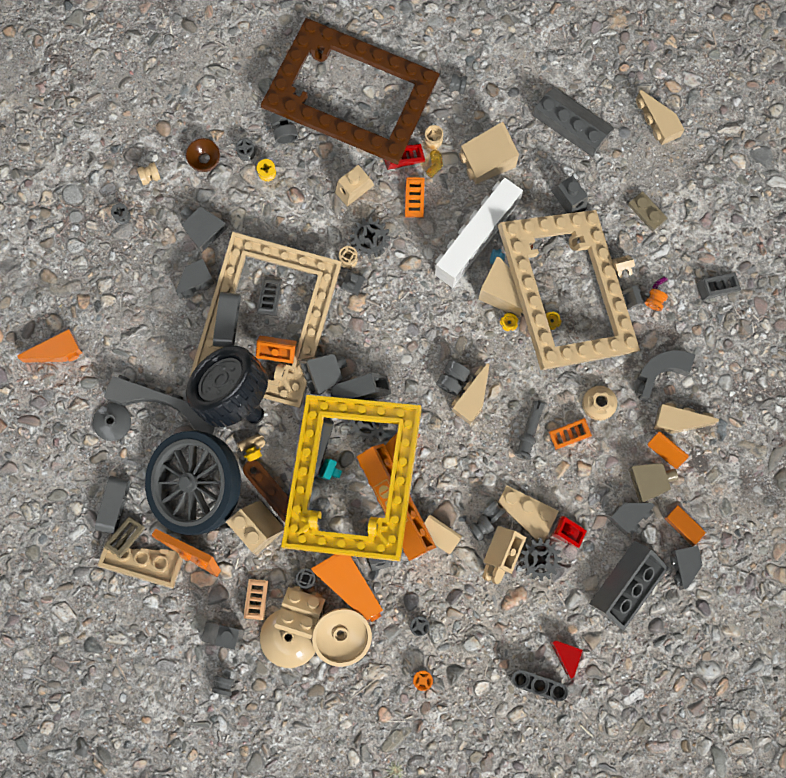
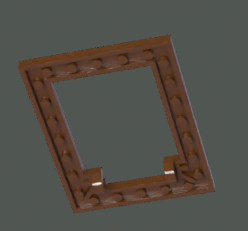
M305 18L261 103V108L398 165L435 88L440 73ZM331 50H334L415 84L389 139L304 104L308 97L307 92L303 91L300 97L297 96L296 88L293 87V84L309 53H312V57L315 60L324 62L327 60Z

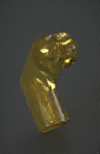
M436 149L430 152L431 166L425 171L430 178H433L443 167L442 154Z

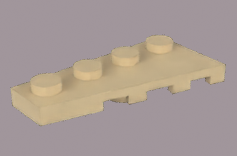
M104 548L98 567L174 589L184 559L176 551L129 548L121 558H118L116 554H112L110 550Z

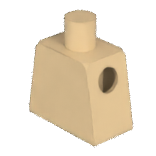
M357 165L338 180L335 193L348 207L372 188L374 183L364 170Z

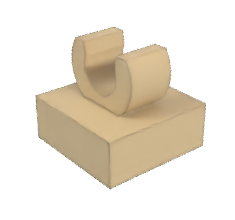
M626 255L612 259L613 267L620 278H622V271L624 269H627L628 275H632L631 267H635L633 258Z

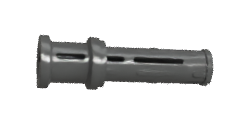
M533 401L524 434L519 437L520 444L518 450L514 453L515 456L522 459L531 460V450L533 445L536 444V438L534 437L545 406L544 403L540 402L537 409L539 401Z

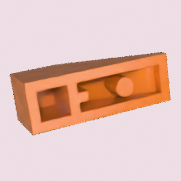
M68 329L22 352L17 357L23 363L71 362L78 359L79 355L83 352L74 334Z

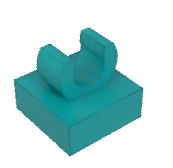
M325 459L318 477L324 480H330L331 476L340 478L342 471L335 468L336 461Z

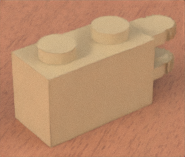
M498 526L483 561L486 563L483 579L485 581L492 580L494 584H499L505 572L512 574L527 537L514 530Z

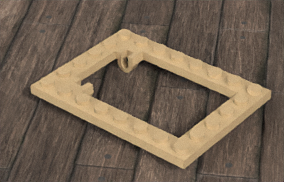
M596 210L500 222L497 225L540 370L622 356L640 351ZM572 234L569 238V246L572 250L588 249L613 329V337L555 347L529 258L536 257L539 254L538 249L531 250L530 247L535 242V238Z
M232 232L190 376L203 359L214 351L223 348L213 346L220 292L236 293L246 256L317 275L318 278L295 353L294 363L292 366L278 363L274 373V381L268 379V387L263 397L264 399L301 408L307 383L299 360L316 356L342 262Z

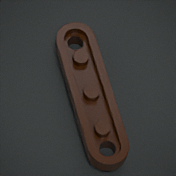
M248 461L243 467L244 475L283 522H285L289 497L258 461ZM253 467L257 468V472L255 474L250 473V470Z

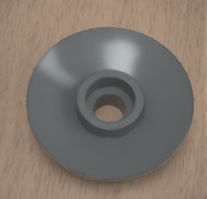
M108 403L101 406L93 417L95 433L107 441H116L123 438L131 427V416L128 410L117 403ZM109 418L114 419V422L112 424L107 423V420Z

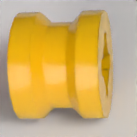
M263 159L258 162L257 172L259 178L263 181L273 180L276 176L274 163L269 159Z

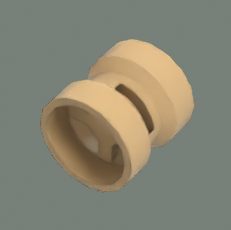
M431 125L425 131V144L430 149H437L443 143V130L437 125Z
M155 162L150 163L145 168H137L143 186L149 184L152 180H161Z
M345 246L339 252V261L342 262L343 268L352 269L358 263L357 251L351 246Z

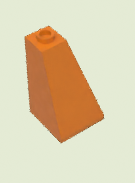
M334 554L311 568L327 586L352 609L359 612L367 621L370 619L373 622L381 617L380 613L383 609L351 556Z

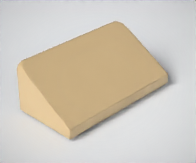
M429 515L424 522L434 544L448 554H451L462 536L432 515Z

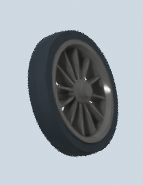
M202 431L176 433L165 439L152 454L145 476L146 497L154 516L169 530L185 535L208 533L224 524L238 503L241 490V475L238 462L229 446L215 435ZM197 446L204 449V451H203V453H202V455H201V457H200V459H199V461H198V464H197ZM188 447V464L181 451ZM211 454L216 463L202 472ZM174 456H176L183 473L170 464ZM219 468L221 481L205 479L206 476ZM167 470L180 477L179 482H166ZM221 483L219 496H216L205 487ZM165 484H179L180 488L167 497ZM183 493L174 510L170 502ZM202 493L216 502L211 511ZM187 502L188 519L181 516ZM197 502L204 514L199 519H197Z

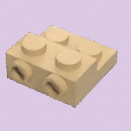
M288 587L274 628L312 639L314 626L321 617L326 599L316 592L308 594L300 587Z

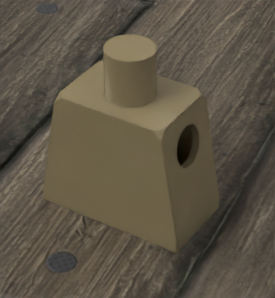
M663 463L637 465L629 468L639 503H644L671 490L669 482L678 480L676 469L665 471Z

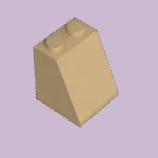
M501 122L463 144L459 157L463 164L466 163L468 177L470 180L473 179L476 185L516 168L519 153L504 122Z
M497 256L481 288L479 300L520 318L523 309L511 269Z
M261 501L240 509L226 521L255 555H258L284 532V527Z

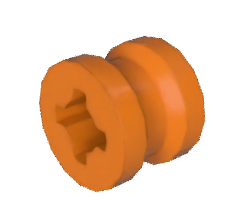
M651 289L649 292L650 297L646 299L645 305L653 310L662 311L663 302L667 300L668 295L658 289Z
M419 671L413 677V684L418 690L426 691L432 686L433 678L429 672Z

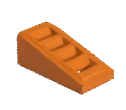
M406 178L405 217L424 218L425 178ZM409 192L420 193V195H409ZM409 200H420V203H409ZM409 207L420 208V211L409 210Z
M586 418L549 432L555 450L593 436ZM582 424L583 430L585 432L584 435L581 434L580 429L578 427V425ZM572 427L575 428V431L578 436L577 438H574V435L571 430ZM564 430H567L571 440L567 441ZM556 433H560L563 443H559Z

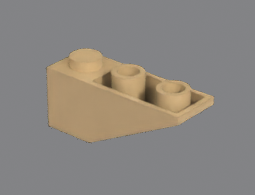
M639 91L636 97V104L639 109L643 110L646 123L651 125L654 138L663 145L681 137L685 129L676 113L644 91Z
M488 363L485 367H479L474 374L477 376L473 382L469 381L463 388L465 393L461 397L458 395L451 404L454 406L452 412L469 425H471L483 408L490 366Z
M665 403V405L662 404L658 408L654 429L675 434L714 425L719 419L714 418V415L710 413L699 414L695 413V410L691 408L680 409L676 408L675 404Z

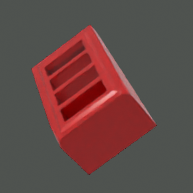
M421 144L407 145L398 165L385 160L387 170L423 163L425 162V157ZM414 150L416 151L417 158H414Z

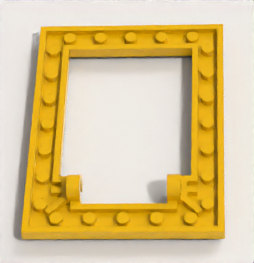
M306 395L282 548L391 561L401 560L422 411L421 405ZM324 417L399 424L385 518L371 517L369 519L368 536L319 531L318 519H321L322 513L321 511L309 510Z

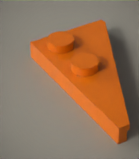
M155 529L152 533L153 538L179 553L182 559L190 560L215 577H218L221 569L213 556L158 529Z

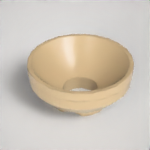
M605 386L592 387L585 393L582 399L583 410L591 419L598 421L606 420L616 411V395ZM598 396L606 398L607 404L605 406L597 405L596 398Z

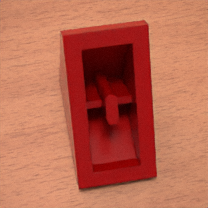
M561 516L551 536L576 548H580L587 530L567 517Z
M559 641L550 642L568 679L574 678L583 650Z

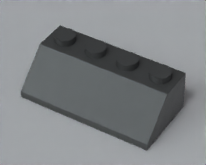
M556 87L544 95L535 107L533 114L535 118L592 157H594L614 130V127Z
M634 540L589 604L598 613L624 631L669 567L652 549Z

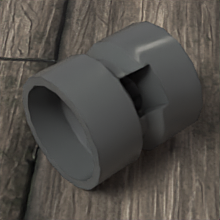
M275 113L269 117L277 144L292 143L299 138L294 121Z
M449 360L444 368L445 374L440 375L436 385L442 390L458 396L463 387L461 383L466 382L470 370L455 361Z

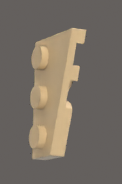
M507 485L498 501V504L537 542L538 538H542L543 542H545L559 512L558 510Z

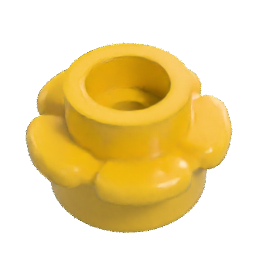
M557 312L546 313L550 330H555L556 327L561 325L560 315Z
M506 313L504 317H501L500 325H502L505 331H514L518 327L517 323L519 320L516 315Z
M253 446L245 450L244 458L246 457L251 462L261 457V448Z

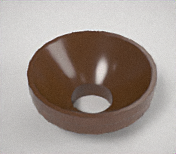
M201 138L194 140L188 146L186 159L194 170L208 172L218 165L220 151L212 140ZM201 155H209L210 160L207 163H201L199 161Z

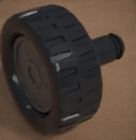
M240 346L223 347L203 359L191 374L186 387L187 403L200 418L214 427L231 426L243 419L248 420L252 424H257L264 418V410L259 404L268 387V374L260 361L246 348Z

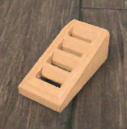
M249 579L244 619H265L268 581ZM252 585L263 586V590L252 589ZM251 594H262V598L251 597ZM251 601L261 602V606L250 605ZM250 609H258L260 614L250 613Z

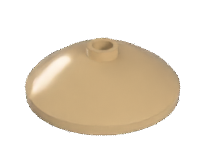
M338 608L327 612L317 621L313 629L312 644L316 654L322 661L332 666L344 667L358 662L366 655L372 641V632L367 620L359 612L348 608ZM338 631H344L342 635H337Z
M278 610L266 619L261 628L260 645L267 659L277 666L284 668L301 666L308 662L315 654L312 639L274 628L280 612ZM287 634L292 635V640L289 642L285 640Z

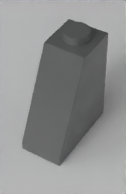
M368 373L331 387V397L370 400L392 394L387 376L376 373Z
M206 622L201 641L220 647L240 650L245 630Z

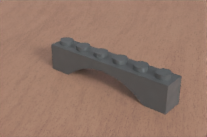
M122 375L111 377L104 398L108 401L125 407L141 402L165 404L182 413L196 431L216 436L219 427L207 424L191 409L182 396L177 394L169 396L165 394L166 391L160 388L149 389L147 384L139 381L136 384L129 382L130 379Z

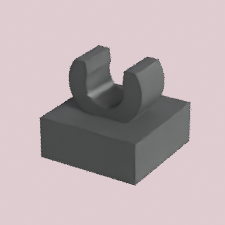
M348 270L341 289L358 296L366 278Z
M638 285L631 286L622 291L627 310H631L645 302V299L641 298L640 293L642 290L638 288Z

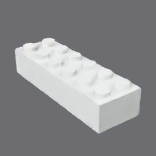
M504 178L501 182L498 181L494 185L490 197L487 195L483 199L479 211L475 210L469 218L470 222L468 225L464 224L458 232V238L456 240L452 239L447 246L448 250L446 253H441L436 259L434 267L436 269L435 276L450 287L454 288L499 230L497 225L500 222H505L520 203L523 190L508 179Z

